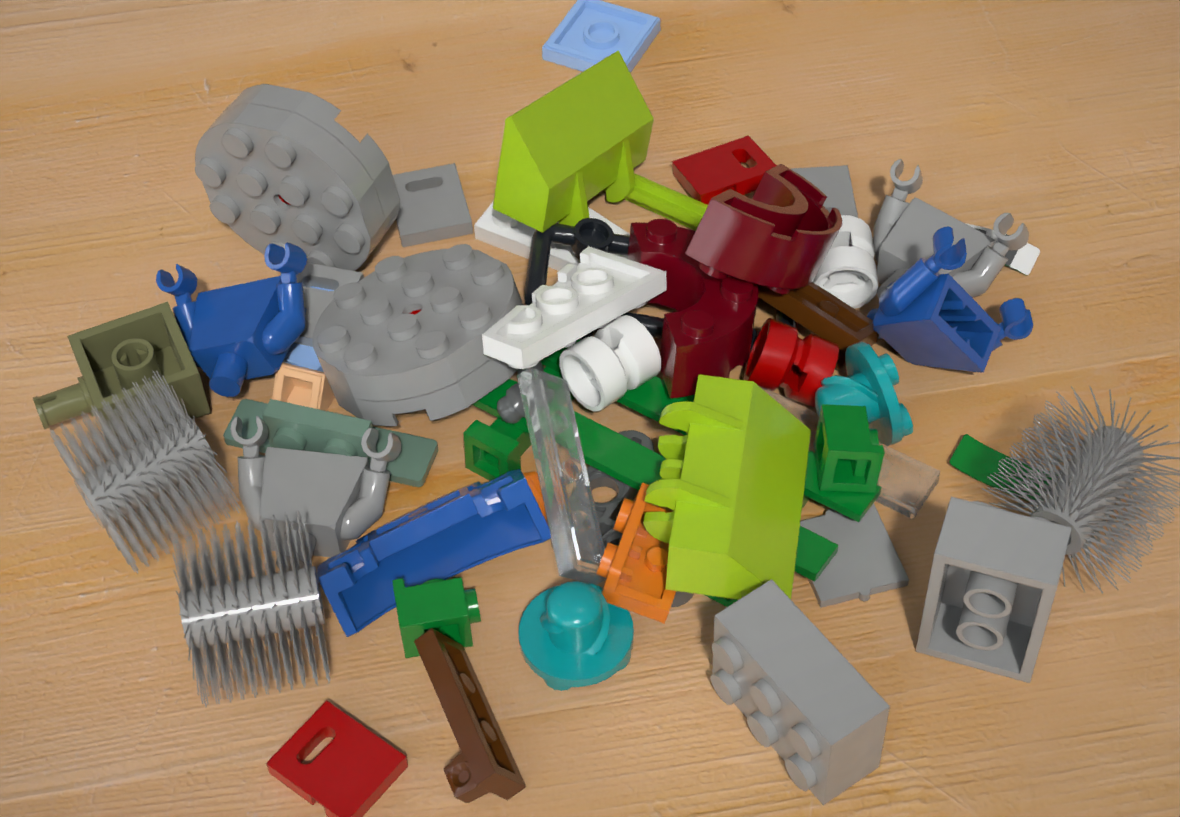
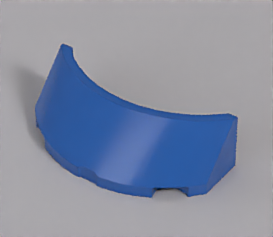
M520 469L506 472L489 482L480 484L479 481L448 493L384 524L356 540L357 544L350 549L330 557L317 567V576L348 638L396 607L392 580L403 578L405 587L421 585L432 579L446 580L496 557L543 543L553 538V535L525 476Z

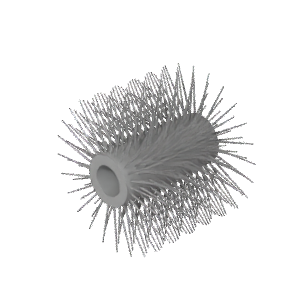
M163 375L162 377L167 387L161 379L162 385L156 376L160 385L154 378L157 383L155 387L153 386L155 392L147 381L149 385L147 388L150 393L148 391L147 393L151 400L146 395L143 387L141 388L144 394L140 388V392L137 388V392L133 388L142 402L141 404L135 396L139 407L129 390L130 396L128 395L129 399L127 398L130 403V405L128 404L130 409L126 408L122 401L123 407L120 400L118 399L117 401L114 397L117 402L115 405L118 410L114 409V413L111 406L109 405L108 407L104 401L106 405V411L104 410V412L110 419V421L107 419L108 423L101 411V415L99 414L98 416L97 413L95 415L93 410H91L98 420L96 423L102 432H99L95 422L93 421L92 423L89 416L87 415L86 417L82 411L85 416L84 420L87 423L86 427L89 430L87 433L88 437L83 428L81 427L80 429L75 419L73 423L71 422L77 431L76 435L82 442V444L80 443L81 448L73 433L71 436L68 429L63 433L68 441V446L77 457L75 461L67 446L63 445L60 437H57L55 432L49 429L50 435L55 441L54 444L61 453L60 457L70 469L68 472L75 479L74 483L84 502L100 526L106 529L109 538H112L126 562H129L137 573L139 569L135 565L136 561L128 551L129 547L119 533L123 537L125 535L133 552H136L140 560H145L146 556L143 553L144 549L135 536L139 540L141 538L144 546L148 547V553L151 552L152 556H155L158 560L160 557L155 550L157 549L150 538H153L154 541L156 539L158 545L160 546L161 544L162 548L164 549L165 547L167 550L164 545L165 541L162 538L163 534L159 530V524L164 534L166 535L167 533L172 543V540H174L173 533L175 532L168 522L173 528L175 526L178 533L180 534L181 532L186 540L184 534L187 531L182 523L188 529L189 525L192 531L194 529L196 533L197 531L199 532L193 520L195 521L193 512L200 525L202 526L200 520L202 521L203 519L209 528L203 518L205 515L199 507L207 514L206 508L212 520L214 521V517L217 521L216 517L218 519L219 517L212 508L213 506L217 511L212 500L219 511L218 505L222 511V507L226 511L223 504L225 506L226 504L228 505L227 500L232 508L231 502L235 506L231 497L237 504L230 491L235 497L236 495L224 478L231 486L232 484L215 464L217 463L227 473L216 461L213 453H217L211 450L204 437L206 434L203 435L195 423L194 415L193 420L188 416L182 399L186 412L185 415L173 386L171 385L176 399ZM90 437L93 439L97 447L92 443ZM80 466L82 467V469L85 471L86 474L82 473V471H81V469H80ZM145 525H146L148 531L150 532L151 536H150L149 533L146 531Z
M1090 387L1099 417L1098 425L1073 389L1083 417L1060 394L1059 396L1084 420L1086 428L1062 400L1060 404L1063 407L1064 413L1054 405L1052 406L1064 414L1067 421L1055 410L1053 411L1069 426L1063 424L1045 406L1057 420L1053 419L1048 412L1049 416L1041 412L1040 414L1049 418L1047 420L1042 417L1050 422L1051 426L1040 418L1038 419L1052 430H1048L1040 422L1038 423L1042 427H1039L1034 422L1038 428L1034 426L1033 428L1036 430L1030 427L1029 429L1035 431L1037 435L1031 431L1029 432L1040 438L1039 441L1025 432L1037 442L1034 443L1025 436L1030 441L1027 442L1021 437L1025 441L1022 442L1025 448L1019 447L1028 455L1026 456L1013 447L1027 459H1023L1016 452L1014 453L1018 456L1017 458L1011 452L1009 453L1014 458L1011 460L1006 457V459L1017 465L1015 467L1013 463L1007 462L1018 473L1004 463L1002 464L1012 471V473H1009L1005 470V473H1008L1010 476L997 468L1000 471L999 473L1003 474L1006 478L998 476L1009 481L1016 488H1012L996 478L1010 489L1004 488L988 477L1002 489L993 488L1007 492L1014 498L987 487L988 489L1019 503H1010L987 491L1008 504L989 503L1025 512L1030 515L1029 517H1042L1052 523L1071 527L1065 555L1069 556L1083 591L1085 592L1080 580L1075 556L1099 589V582L1093 566L1119 590L1094 565L1089 554L1092 555L1109 576L1110 574L1100 562L1107 567L1111 574L1110 569L1124 578L1110 567L1107 560L1124 573L1109 558L1117 561L1122 567L1125 565L1127 568L1137 572V570L1123 562L1124 560L1135 566L1126 560L1122 553L1140 565L1127 555H1132L1137 560H1139V557L1144 556L1138 552H1145L1136 548L1134 544L1142 546L1133 539L1139 540L1150 548L1142 541L1145 540L1149 543L1147 540L1151 541L1150 538H1154L1146 535L1143 531L1151 535L1153 534L1146 530L1155 531L1144 524L1148 523L1157 529L1152 525L1156 524L1161 528L1158 525L1163 526L1159 522L1161 521L1160 518L1168 520L1159 516L1157 512L1167 518L1169 517L1155 508L1159 507L1169 514L1163 508L1168 509L1169 505L1177 507L1166 502L1163 498L1175 503L1174 501L1158 494L1156 491H1161L1178 501L1166 493L1170 492L1180 499V497L1173 493L1180 490L1163 485L1157 480L1177 488L1180 487L1153 476L1161 475L1180 485V483L1165 476H1180V473L1142 464L1143 462H1148L1180 472L1179 470L1152 462L1163 459H1180V457L1143 453V450L1180 442L1168 443L1171 441L1151 445L1157 442L1154 441L1146 446H1140L1143 441L1138 443L1139 440L1169 425L1141 437L1152 428L1150 427L1134 438L1132 435L1140 427L1139 424L1150 411L1130 433H1127L1126 430L1135 414L1134 412L1124 429L1123 426L1129 409L1130 398L1121 429L1116 427L1120 413L1114 427L1115 401L1112 410L1111 390L1109 389L1112 426H1106L1104 416L1101 414L1095 395ZM1081 403L1083 404V406L1085 407V409H1086L1087 412L1089 413L1090 417L1092 418V420L1094 421V423H1095L1096 426L1098 427L1096 430H1095V428L1093 427V425H1092L1090 419L1088 418V416H1087V414H1086L1084 408L1082 407ZM1065 407L1070 411V413L1074 416V418L1078 421V423H1077L1075 420L1072 419V417L1070 416V414L1068 413V411L1065 409ZM1057 423L1063 425L1066 430L1062 429ZM1078 426L1084 429L1087 435L1083 434ZM1047 434L1054 436L1057 441L1050 438ZM1078 434H1080L1084 438V440H1081ZM1046 438L1050 439L1054 444L1049 443ZM1034 448L1042 451L1045 456L1038 453ZM1033 452L1037 453L1041 458H1037ZM1146 456H1155V458H1146ZM1022 463L1030 466L1032 470L1026 468ZM1019 466L1025 468L1029 473H1025ZM1139 467H1145L1151 471L1142 470ZM1155 470L1164 471V472H1169V473L1157 472V471H1155ZM1014 476L1022 478L1023 481L1016 479ZM1148 476V477H1150V478H1151L1152 480H1154V481H1151V480H1148V479H1145V478H1142V477ZM1008 477L1016 480L1020 485L1012 482ZM1135 478L1141 479L1145 483H1140ZM1151 483L1161 485L1162 487H1157ZM1008 490L1015 491V492L1019 493L1020 495L1011 493V492H1009ZM1149 491L1157 494L1161 499L1156 498ZM1025 494L1034 496L1036 500L1030 499ZM1016 496L1027 499L1029 503H1024ZM1147 496L1156 499L1158 502L1149 499ZM1003 505H1010V506H1014V507H1016V508H1012V507H1008V506H1003ZM1020 507L1029 508L1033 512L1026 511ZM1140 508L1146 510L1150 515L1145 514ZM1140 513L1144 514L1149 519L1141 517ZM1129 524L1137 527L1141 532L1136 531ZM1130 530L1136 532L1138 535L1132 534ZM1118 540L1127 544L1131 549L1123 546ZM1091 542L1096 543L1098 549ZM1119 546L1126 549L1128 552L1122 551L1119 548ZM1088 547L1094 549L1097 555L1100 557V559L1097 556H1095L1088 549ZM1077 552H1080L1096 581L1094 580L1092 575L1089 573V571L1077 555ZM1110 552L1117 555L1122 562L1118 561ZM1062 566V573H1063V580H1064V587H1065L1064 567Z
M297 510L298 531L305 563L302 569L299 567L298 552L296 553L291 522H289L286 512L285 527L291 556L289 558L292 567L291 571L288 570V564L286 566L284 545H282L281 532L275 515H272V523L277 549L275 552L280 568L279 573H276L275 559L274 556L272 557L271 542L268 538L267 527L265 528L262 516L260 532L263 544L261 545L266 564L264 562L265 568L263 569L261 551L258 549L257 535H255L251 519L248 520L249 526H247L250 537L248 541L252 557L250 555V569L247 544L244 543L240 523L238 526V521H236L237 535L235 534L238 546L236 550L241 570L239 567L240 580L237 554L235 561L233 539L231 544L229 529L227 531L226 524H223L224 531L222 532L225 541L223 546L227 563L224 560L223 548L221 555L219 536L217 540L216 528L213 529L212 526V530L210 529L212 536L210 542L213 550V555L211 553L212 566L209 544L207 550L206 537L204 533L203 538L202 528L201 533L199 529V535H197L201 550L200 554L198 547V561L195 540L193 547L191 532L189 536V531L187 530L188 538L187 534H185L188 550L186 543L185 547L189 563L185 555V548L183 557L181 538L179 545L178 534L176 533V541L174 533L175 544L174 540L172 541L176 560L173 552L172 554L179 581L175 570L173 571L180 589L179 593L176 590L179 597V615H181L184 639H186L189 648L188 661H190V650H192L193 680H195V662L198 695L200 686L201 700L203 704L204 697L205 707L206 700L207 705H209L206 693L207 688L209 697L206 682L207 677L208 685L210 686L209 673L213 698L215 693L216 704H218L217 697L220 704L219 684L220 688H222L219 678L220 666L223 690L226 688L227 699L229 693L230 703L231 698L233 700L232 691L234 692L231 676L232 679L234 676L235 681L236 675L238 693L240 689L241 699L242 694L243 700L245 699L244 683L246 682L242 665L244 670L247 668L249 685L251 683L252 694L254 690L256 698V695H258L256 686L258 687L253 658L254 654L256 659V652L259 676L262 677L263 688L265 685L266 694L268 692L269 695L268 688L270 689L268 678L270 679L264 648V644L267 646V643L274 680L276 679L277 689L279 687V693H281V666L277 653L279 650L275 633H279L280 654L282 653L284 670L287 672L288 683L290 682V687L294 690L292 675L294 673L290 659L292 656L288 644L289 636L287 631H290L291 641L293 638L295 660L297 658L299 675H301L302 685L305 688V663L298 629L304 628L309 664L312 668L315 684L318 685L311 626L316 628L320 655H322L328 683H330L329 659L322 624H325L323 602L316 568L312 566L308 541H306L305 529L299 510ZM251 562H252L253 569H254V573H255V576H256V577L253 576V578H252V572H251ZM250 638L254 639V650ZM241 649H243V660L240 653ZM231 658H232L233 675H232V671H231V667H230Z

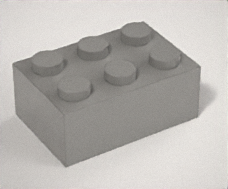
M951 497L933 557L916 652L1030 683L1057 590L1072 528L1052 523L1042 517H1029L997 509L983 502H970Z
M772 579L714 616L711 683L718 696L726 704L732 705L734 703L746 716L748 726L756 740L764 747L772 746L785 761V767L790 778L801 790H810L822 805H825L879 767L890 706Z

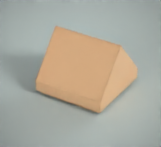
M282 362L280 369L275 374L273 400L327 411L335 397L324 372Z

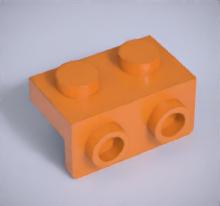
M642 482L635 501L627 498L623 500L613 530L623 533L619 546L607 543L596 575L607 578L602 591L607 603L665 624L676 591L666 590L669 543L662 542L651 536L646 531L643 520L645 512L661 511L669 513L672 511L645 502L646 490L649 485Z

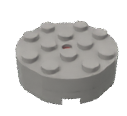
M270 84L249 87L243 90L236 100L227 106L203 134L196 147L195 173L204 185L210 201L212 214L221 222L228 224L244 241L262 254H265L267 246L271 243L285 249V244L288 242L303 249L307 256V263L355 271L365 262L395 221L399 212L400 198L389 162L375 141L366 134L361 142H359L350 132L334 120L341 110L309 92Z
M460 244L449 249L427 251L405 258L391 256L381 260L375 266L374 272L358 282L345 284L334 292V300L319 317L313 332L312 342L314 351L338 405L357 418L372 421V425L397 426L398 421L395 414L426 409L430 421L437 420L468 408L510 379L518 369L508 366L505 362L484 355L482 334L517 305H523L512 272L507 264L479 250L472 249L470 245Z

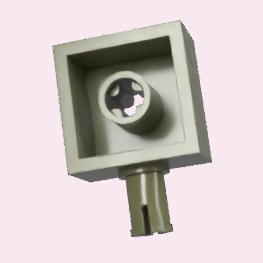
M168 302L67 336L82 375L77 378L79 383L39 397H33L44 429L81 416L80 413L82 411L84 414L90 412L91 416L94 417L91 410L95 409V407L100 415V411L102 412L108 423L107 419L109 421L110 419L104 412V410L106 411L103 404L105 405L104 401L108 407L109 405L115 413L114 409L118 410L113 400L115 401L114 397L116 398V394L122 406L124 407L123 401L126 408L130 409L126 403L128 400L122 392L123 390L126 394V390L130 396L129 390L139 407L135 396L141 404L142 402L133 388L136 392V388L139 392L140 388L144 394L141 388L143 387L146 395L151 400L147 391L150 393L147 386L149 387L147 381L155 392L153 386L155 387L157 383L154 378L160 385L156 376L163 385L162 379L167 387L162 377L163 375L176 399L171 385L173 386L185 415L186 412L182 399L188 416L193 419V415L195 418L211 413L200 374Z

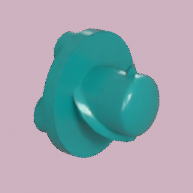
M858 342L848 346L845 354L848 377L835 375L824 378L821 381L822 387L818 388L815 393V407L818 417L822 404L866 406L869 429H877L879 442L884 446L900 442L904 436L913 433V423L906 407L902 403L899 404L893 387L899 383V375L892 358L887 353L877 356L873 348L865 342Z
M571 581L554 586L533 599L521 617L519 644L523 658L528 666L544 679L547 686L554 690L563 691L571 687H584L600 683L624 669L630 662L634 640L632 617L628 610L607 603L602 594L603 588L600 586L579 581Z

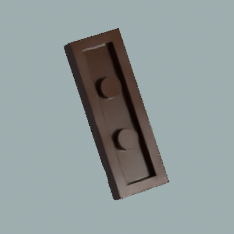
M813 282L806 287L791 289L789 294H780L758 284L759 298L820 338L838 344L839 354L836 363V369L838 370L846 366L845 354L848 346L858 342H865L872 346L878 339L879 334L873 329V320Z
M431 628L416 639L414 643L461 750V753L444 768V773L456 799L465 803H470L489 792L509 800L526 788V785L463 645Z

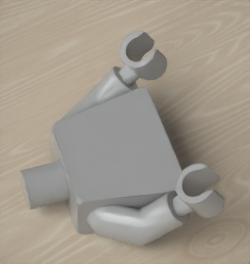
M898 159L890 169V176L895 186L892 196L886 195L873 228L874 259L878 262L877 278L881 285L877 290L878 299H880V295L890 283L896 281L920 258L928 260L934 254L932 238L934 233L943 227H951L953 229L954 241L951 246L965 238L967 255L965 263L960 268L955 270L941 268L938 273L949 274L972 298L981 296L988 290L1008 261V258L1005 256L1009 250L1021 249L1027 244L1029 240L1027 227L1022 223L1013 235L1005 236L1006 232L1012 227L1014 218L1011 213H1003L994 222L993 230L998 238L995 242V239L916 197L910 203L905 202L908 194L916 192L922 186L923 177L920 167L917 165L914 176L910 180L900 181L899 176L903 172L904 162L902 159Z
M237 416L231 422L230 430L232 437L243 445V456L237 458L239 497L247 517L251 519V524H253L255 529H261V516L264 519L272 551H277L272 523V515H275L281 532L286 566L288 564L289 571L292 570L289 559L291 556L287 543L285 512L288 514L289 522H291L300 569L304 568L305 563L298 531L297 510H299L302 517L310 559H312L313 555L333 557L346 551L351 540L359 538L381 518L391 474L390 471L386 470L387 462L396 459L401 452V442L397 435L390 432L386 448L382 452L377 453L378 430L369 428L364 433L361 445L363 451L371 457L369 466L368 457H350L340 454L267 447L265 456L259 455V446L264 444L268 437L266 423L256 416L257 433L250 439H244L242 437L243 426L241 418ZM276 559V565L279 568L278 560Z

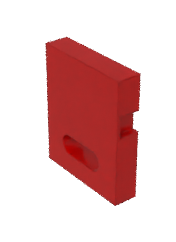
M749 135L672 161L674 177L693 199L707 205L711 198L729 189L742 195L756 191L765 171L777 166ZM741 163H746L750 168L744 167Z
M327 700L266 763L269 774L311 805L318 802L324 807L328 817H363L408 768L407 757ZM325 738H334L311 763L301 764Z

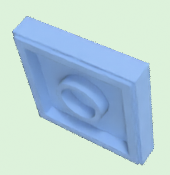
M577 0L543 45L542 58L543 60L583 72L619 50L631 73L660 32L661 18L601 0Z

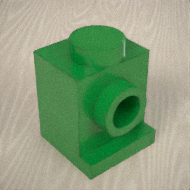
M822 404L814 440L820 491L875 493L885 452L884 446L879 445L877 429H869L866 406Z
M462 577L449 580L432 579L421 585L405 587L403 578L392 580L405 658L420 656L414 641L431 628L460 643L464 648L473 646L470 624L481 622L476 590L475 588L464 590Z

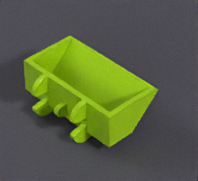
M619 50L506 118L493 202L494 210L543 233L558 221L559 224L575 226L579 221L589 218L587 201L604 189H606L607 201L612 203L620 202L632 193L635 187L633 169L646 160L654 118Z
M698 375L694 402L682 401L672 403L661 412L659 424L672 429L683 430L687 435L659 436L658 449L662 456L666 458L662 462L660 469L662 480L650 484L645 495V502L659 507H668L673 510V512L669 513L661 511L645 512L643 520L644 527L651 536L662 542L669 543L666 590L740 600L772 579L791 599L811 430L754 381Z

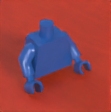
M943 227L938 229L933 235L934 254L928 260L920 258L902 276L890 283L880 295L879 307L872 309L867 317L873 320V329L879 334L878 339H884L909 363L937 368L984 372L991 352L1003 345L1002 339L1008 337L1013 340H1020L1031 334L1033 329L1031 312L1029 309H1025L1022 299H1010L1000 306L999 311L1002 322L997 324L949 274H939L938 271L941 268L945 270L960 268L965 263L967 255L965 238L951 246L954 241L953 229L951 227Z
M288 242L285 244V249L273 243L267 246L264 254L265 263L270 269L281 272V276L199 292L196 301L193 302L191 295L196 290L197 277L191 270L176 264V270L179 274L176 284L170 273L162 269L158 271L156 283L162 291L175 297L177 306L172 309L177 324L195 365L200 367L210 378L209 386L215 393L225 397H234L240 393L244 380L273 375L280 369L290 346L305 330L307 309L304 306L302 282L297 283V275L304 270L307 256L299 246Z

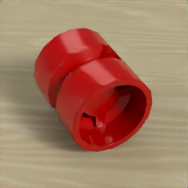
M768 318L761 327L751 349L744 372V380L754 381L759 387L770 392L782 387L784 388L786 398L809 407H815V393L818 388L822 387L821 381L824 378L831 377L834 373L839 346L813 334L801 339L798 337L797 328Z

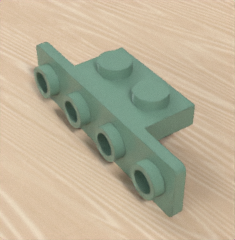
M249 399L241 400L223 434L227 445L243 448V445L235 441L231 435V422L237 416L241 418L243 426L242 437L250 439L257 433L256 416H258L268 427V437L264 444L259 446V452L265 453L267 447L340 454L350 457H368L370 466L371 457L363 451L361 445L364 433L369 428L378 430L376 451L379 453L386 448L389 433L392 432L398 436L401 442V452L396 459L387 462L386 470L391 472L389 481L414 487H422L438 453L437 441L433 439L374 427L370 420L270 399L269 403Z

